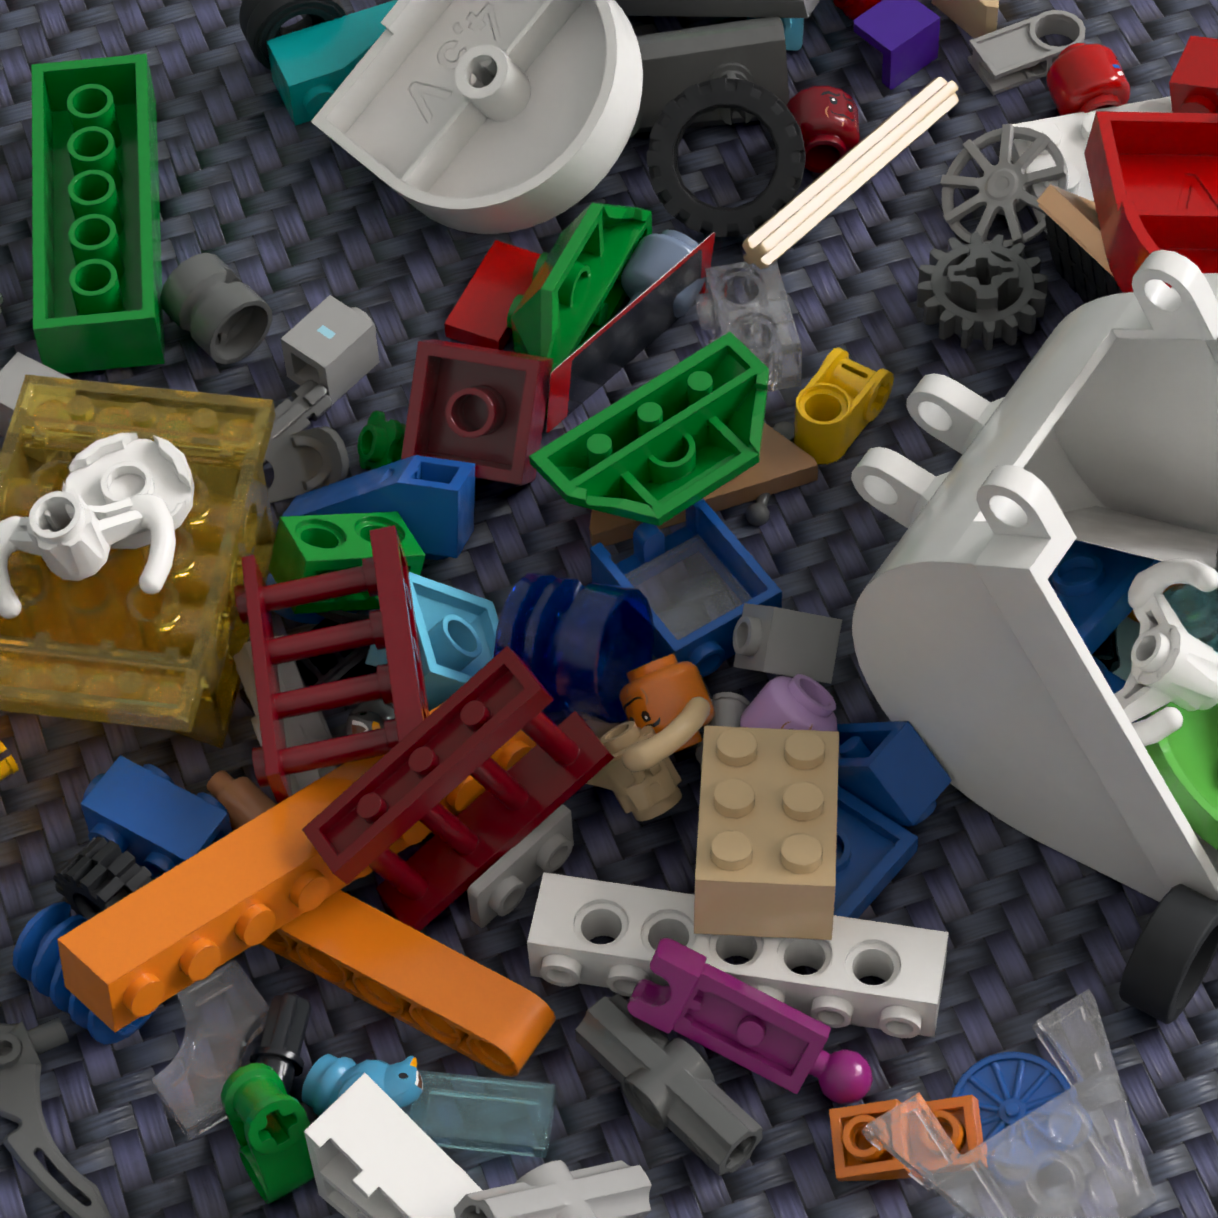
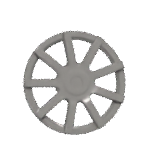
M1003 124L1002 128L987 132L973 141L968 139L963 143L964 149L954 159L947 174L942 175L940 182L943 186L941 198L943 217L954 233L970 244L972 234L961 225L960 220L983 205L986 206V209L975 233H979L983 243L992 242V240H987V235L996 214L1006 216L1012 237L1011 239L1003 240V247L1009 249L1020 242L1024 244L1046 229L1045 217L1036 226L1023 234L1017 212L1023 209L1025 205H1028L1042 212L1045 216L1047 215L1038 206V197L1031 194L1030 185L1058 180V187L1067 191V165L1057 145L1043 132L1041 133L1026 127H1014L1012 124ZM1023 139L1033 142L1021 157L1012 164L1013 140ZM1001 141L999 162L997 165H992L981 150ZM1043 150L1048 151L1056 164L1055 167L1025 174L1026 168ZM971 158L984 171V176L981 178L959 175ZM955 188L979 191L977 195L954 208Z

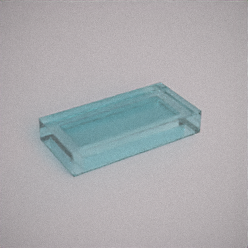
M418 1070L423 1081V1091L420 1097L412 1103L409 1117L439 1147L547 1158L556 1102L555 1084Z

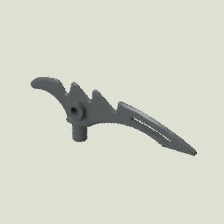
M56 1017L30 1030H26L22 1021L13 1024L0 1023V1116L18 1123V1128L5 1136V1147L36 1184L73 1218H111L97 1185L81 1175L66 1160L56 1146L42 1112L40 1099L42 1064L38 1055L69 1042L60 1018ZM37 1151L43 1152L57 1171L76 1190L92 1202L91 1205L84 1206L67 1192L49 1174L36 1158L35 1153Z

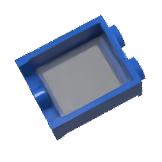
M702 498L685 509L686 526L664 537V534L656 525L641 523L633 533L634 554L615 564L611 560V554L601 542L590 547L592 585L604 593L653 655L660 659L674 654L677 662L687 661L695 664L701 677H705L717 670L724 660L736 654L733 648V633L736 623L742 617L744 603L782 608V590Z

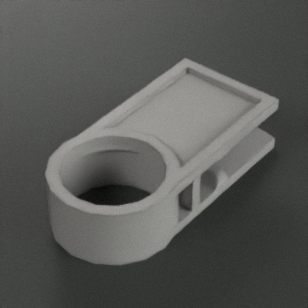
M1050 10L1042 12L1037 16L969 40L973 55L968 56V62L994 96L1045 77L1052 63L1058 58L1062 50L1072 44L1084 43L1086 28L1081 19L1067 11ZM1050 34H1060L1069 37L1074 42L1058 47L1045 44L1039 38Z

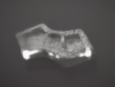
M236 959L216 970L207 978L177 993L179 1004L186 1020L184 1039L172 1062L152 1078L156 1093L189 1141L227 1119L220 1097L223 1085L229 1076L241 1067L242 1059L249 1044L264 1030L270 1007Z

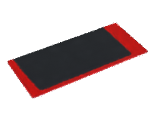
M715 232L708 236L551 372L546 433H549L681 318H676L673 312L674 300L681 291L697 279L706 277L692 307L706 296Z

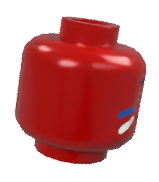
M1076 43L1066 47L1052 63L1046 75L1047 88L1060 116L1079 112L1088 113L1096 109L1127 104L1130 98V85L1116 55L1109 47L1100 44Z

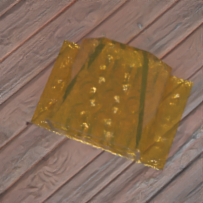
M25 375L0 453V521L12 516L29 517L32 506L39 498L50 492L62 491L63 481L65 483L70 474L69 466L78 453L96 440L118 433H137L138 439H149L154 441L153 435L168 440L184 454L191 470L195 487L193 506L182 525L175 530L176 546L172 568L159 593L153 595L146 594L139 585V578L148 561L151 544L137 549H110L107 562L95 575L80 581L61 579L51 572L42 556L26 553L21 550L11 554L8 559V574L11 586L18 596L22 608L20 614L13 619H5L0 615L1 711L166 729L223 749L241 681L233 656L240 652L244 643L251 641L249 623L242 624L234 594V586L244 584L241 557L254 555L265 580L268 576L276 537L263 471V462L276 417L273 400Z

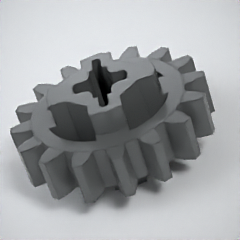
M978 232L972 233L970 244L962 245L954 237L948 239L947 253L933 248L930 251L929 265H920L916 303L917 307L924 308V324L933 325L939 323L938 337L942 340L951 337L954 333L960 335L961 348L965 349L970 346L973 339L982 340L986 351L993 349L995 338L1001 337L1010 346L1016 344L1017 329L1032 334L1035 331L1036 318L1044 317L1048 276L1040 274L1041 260L1039 257L1024 260L1025 245L1020 242L1010 249L1003 247V235L997 234L991 243H983Z

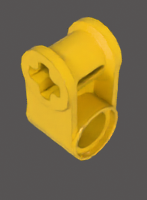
M840 347L834 348L823 361L819 371L805 388L799 392L796 398L794 444L814 457L817 464H829L838 461L845 455L847 449L866 425L873 421L884 408L893 387L894 374L884 368L876 372L849 359V353Z

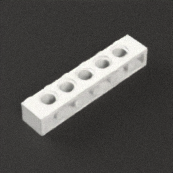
M543 872L527 940L531 976L541 977L551 984L563 987L574 986L578 983L606 987L617 994L630 997L637 982L642 979L650 980L662 986L669 985L665 979L652 972L650 962L660 939L670 938L706 956L707 960L705 963L829 1027L841 1028L850 1024L881 1029L884 1033L898 1038H912L917 1035L935 1037L946 967L949 932L834 915L832 940L694 934V894ZM598 936H609L615 939L607 944L590 942L591 939ZM731 956H742L750 961L744 964L733 965L723 960ZM798 966H809L816 969L817 972L810 975H800L794 973L791 969ZM866 976H876L886 982L880 985H867L859 981V979Z

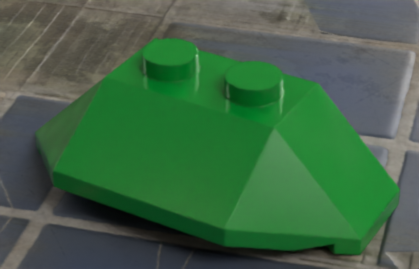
M592 202L562 231L550 253L543 252L538 258L533 272L532 283L524 295L518 294L510 306L507 326L512 329L514 352L553 358V371L615 317L627 296L620 282L622 271L640 240L652 234L651 211L638 207ZM548 399L546 405L545 418H547Z
M729 331L529 456L530 464L569 504L660 526L759 463L769 368Z

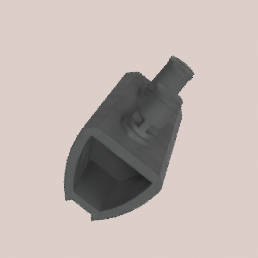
M779 16L636 36L642 59L643 86L640 108L630 138L638 133L651 132L654 124L657 123L658 118L662 114V110L672 99L674 100L688 87L711 79L747 80L772 92L785 105L789 101L785 34L783 23ZM717 108L700 115L688 128L726 124L732 126V124L736 123L747 124L748 122L759 120L756 116L738 108Z

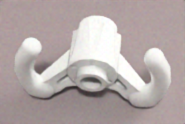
M54 491L45 494L34 503L29 517L12 516L0 521V615L5 619H13L20 614L22 604L11 586L8 574V559L15 551L21 550L26 553L42 556L51 572L61 579L80 581L95 575L107 562L110 545L137 533L142 528L149 529L151 545L148 561L139 578V585L146 594L153 595L159 593L172 568L176 546L174 521L164 500L157 495L137 494L131 498L102 506H87L81 496L75 493Z
M1175 558L1159 562L1139 572L1132 581L1128 591V603L1133 608L1134 614L1140 623V632L1131 651V673L1124 687L1114 695L1144 746L1157 743L1177 731L1183 724V716L1177 708L1165 707L1147 719L1138 722L1134 721L1170 702L1187 711L1207 710L1218 703V653L1212 647L1187 632L1162 594L1169 586L1179 583L1192 585L1203 592L1215 590L1218 587V572L1199 560Z

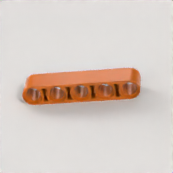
M342 890L325 899L314 910L301 914L279 928L260 943L267 949L503 1076H518L556 1019L549 1005L532 991Z

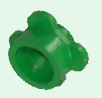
M373 411L369 416L367 425L363 427L358 438L357 449L361 468L367 470L371 468L376 469L401 460L406 425L398 420H386L383 411Z

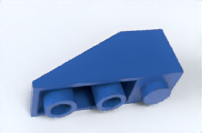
M413 455L297 495L281 517L398 511L425 553V558L433 560L448 557L458 558L474 531L475 463Z

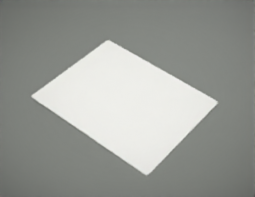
M1099 506L1063 512L1078 541L1158 561L1175 558L1194 559L1212 568H1216L1218 535Z

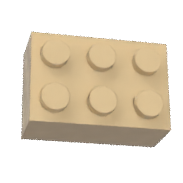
M704 726L695 872L694 934L832 940L836 886L838 731Z

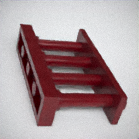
M395 525L369 530L373 557L362 559V566L267 586L255 556L241 557L244 584L235 585L234 594L242 624L249 623L262 746L252 748L253 766L260 788L270 786L278 804L292 796L291 774L386 755L429 716L408 563ZM368 591L370 597H379L380 609L370 611L369 619L274 638L271 611ZM374 644L377 650L386 649L387 663L377 665L376 673L280 692L278 664ZM377 699H383L385 705L393 703L395 719L385 720L384 728L287 748L284 719Z
M506 646L308 823L302 831L332 873L345 884L350 883L367 866L385 879L376 888L400 922L420 932L505 853L520 843L613 760L614 756L576 711L570 714L558 726L542 712L554 699L521 658ZM522 730L537 745L506 771L491 756L518 731ZM470 775L486 790L460 814L455 816L440 801ZM420 821L435 836L407 861H404L389 847L414 824Z

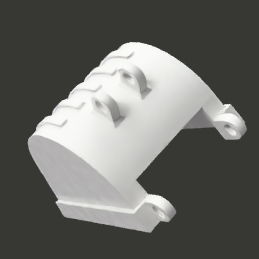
M1159 250L1152 252L1134 274L1132 279L1134 292L1118 293L1097 298L1070 312L1053 330L1005 397L989 402L945 375L933 373L925 375L907 398V409L910 416L927 433L958 451L962 456L950 472L934 476L891 449L875 447L867 451L852 471L851 480L862 498L876 509L908 528L858 598L853 613L852 636L861 671L870 690L890 721H909L952 779L950 783L976 804L1023 834L1158 902L1163 899L1172 887L1178 884H1183L1218 902V851L1191 828L1048 581L1052 572L1077 538L1063 512L1099 506L1218 535V273H1202L1198 266L1187 257L1173 251ZM1217 587L1211 592L1200 590L1178 618L1190 635L1212 647L1218 653ZM1128 617L1117 627L1120 667L1112 672L1127 681L1131 673V651L1140 632V623Z

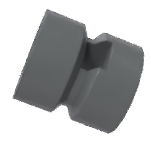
M197 254L183 261L171 272L163 285L160 295L161 308L182 330L190 331L194 341L217 363L231 364L249 356L262 343L272 323V309L247 284L241 283V280L214 254Z

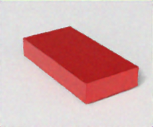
M495 240L445 321L446 337L473 346L503 350L512 335V329L507 326L510 306L514 298L518 294L524 295L532 283L534 268L541 254Z

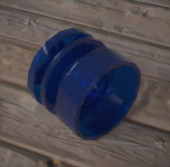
M528 573L514 585L504 603L496 630L494 657L508 646L521 658L554 699L542 710L543 712H559L565 709L569 714L576 711L583 719L610 724L623 722L626 719V715L621 706L619 694L622 688L630 683L626 673L652 662L654 623L648 598L636 588L605 583H589L584 587L578 579L556 578L554 575L543 573Z

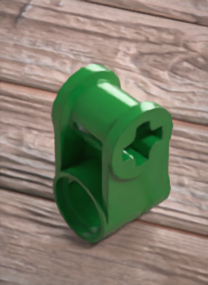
M251 1063L240 1067L224 1083L220 1095L221 1103L240 1147L238 1148V1153L245 1170L266 1204H270L315 1179L304 1133L311 1124L305 1109L296 1098L287 1094L281 1078L272 1067L264 1063Z

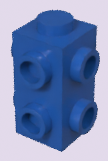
M121 755L105 774L97 775L90 782L81 802L90 841L94 837L97 838L99 836L104 837L107 842L110 840L119 845L122 853L127 850L135 857V863L142 867L145 866L152 873L150 877L153 880L233 832L229 813L217 799L203 792L194 795L175 785L173 780L158 767L151 764H144L142 767Z

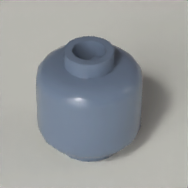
M669 229L664 230L662 234L653 233L643 237L621 275V286L630 298L628 305L699 244L689 236ZM706 277L697 279L676 296L673 303V312L676 318L685 316L689 312L702 289Z

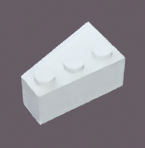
M366 1073L304 1131L318 1194L345 1218H456L454 1207L466 1194L483 1191Z

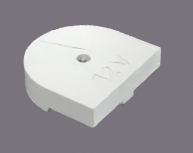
M398 0L380 22L386 27L385 31L311 121L341 148L430 219L444 226L470 233L499 234L514 232L546 222L565 212L591 192L618 160L634 128L640 108L643 86L641 53L632 25L615 0Z

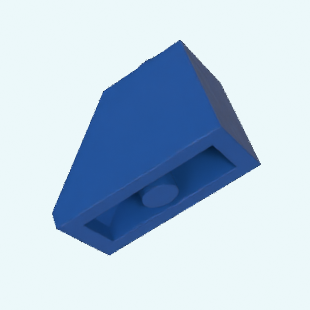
M909 721L837 724V731L839 732L838 785L900 826H914L931 815L937 805L936 799L950 784L952 779Z

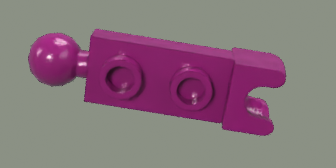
M670 938L660 939L650 962V969L653 973L665 979L669 985L662 986L647 979L639 980L627 1004V1009L631 1015L667 1034L673 1030L795 1094H798L808 1074L818 1079L822 1093L834 1103L842 1105L856 1103L870 1091L873 1082L872 1070L868 1061L861 1054L847 1049L835 1051L831 1054L822 1050L828 1040L831 1027L705 963L707 960L706 956Z

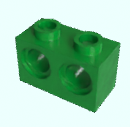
M398 511L283 516L279 519L269 571L275 582L281 583L362 566V559L373 557L369 530L393 525L396 527L408 563L409 572L421 575L425 553ZM368 591L294 606L291 609L294 614L328 612L330 610L380 609L379 597H370Z

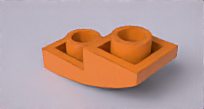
M973 1095L903 1105L898 1099L829 1109L835 1174L838 1181L905 1179L987 1169L979 1101Z

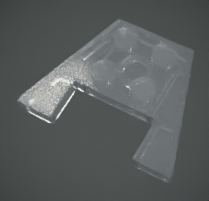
M1089 989L1038 1019L1032 1026V1029L1071 1085V1088L965 1154L958 1152L920 1092L871 1121L861 1131L867 1141L879 1151L883 1148L911 1170L908 1175L926 1190L934 1189L966 1216L965 1218H1133L1157 1201L1095 997Z

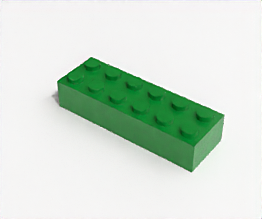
M147 53L32 64L33 332L42 364L61 374L165 364L163 309L160 303L162 263L157 111Z

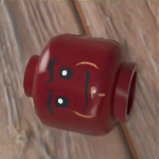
M813 86L801 90L788 101L786 106L801 129L806 154L805 169L816 173H824L860 142L858 108L852 97L843 90L831 86Z

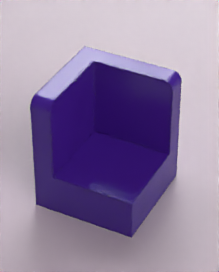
M882 0L854 19L853 31L883 54L882 84L890 90L938 58L940 17L918 0Z

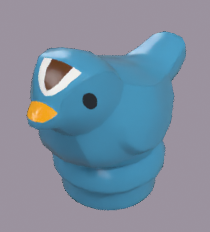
M326 1054L319 1058L310 1069L303 1084L302 1101L313 1108L314 1113L319 1117L366 1073L400 1108L409 1106L420 1097L423 1091V1081L417 1070V1059L414 1056H409L402 1062L390 1065L382 1060H365L356 1064L351 1058H337L331 1054Z

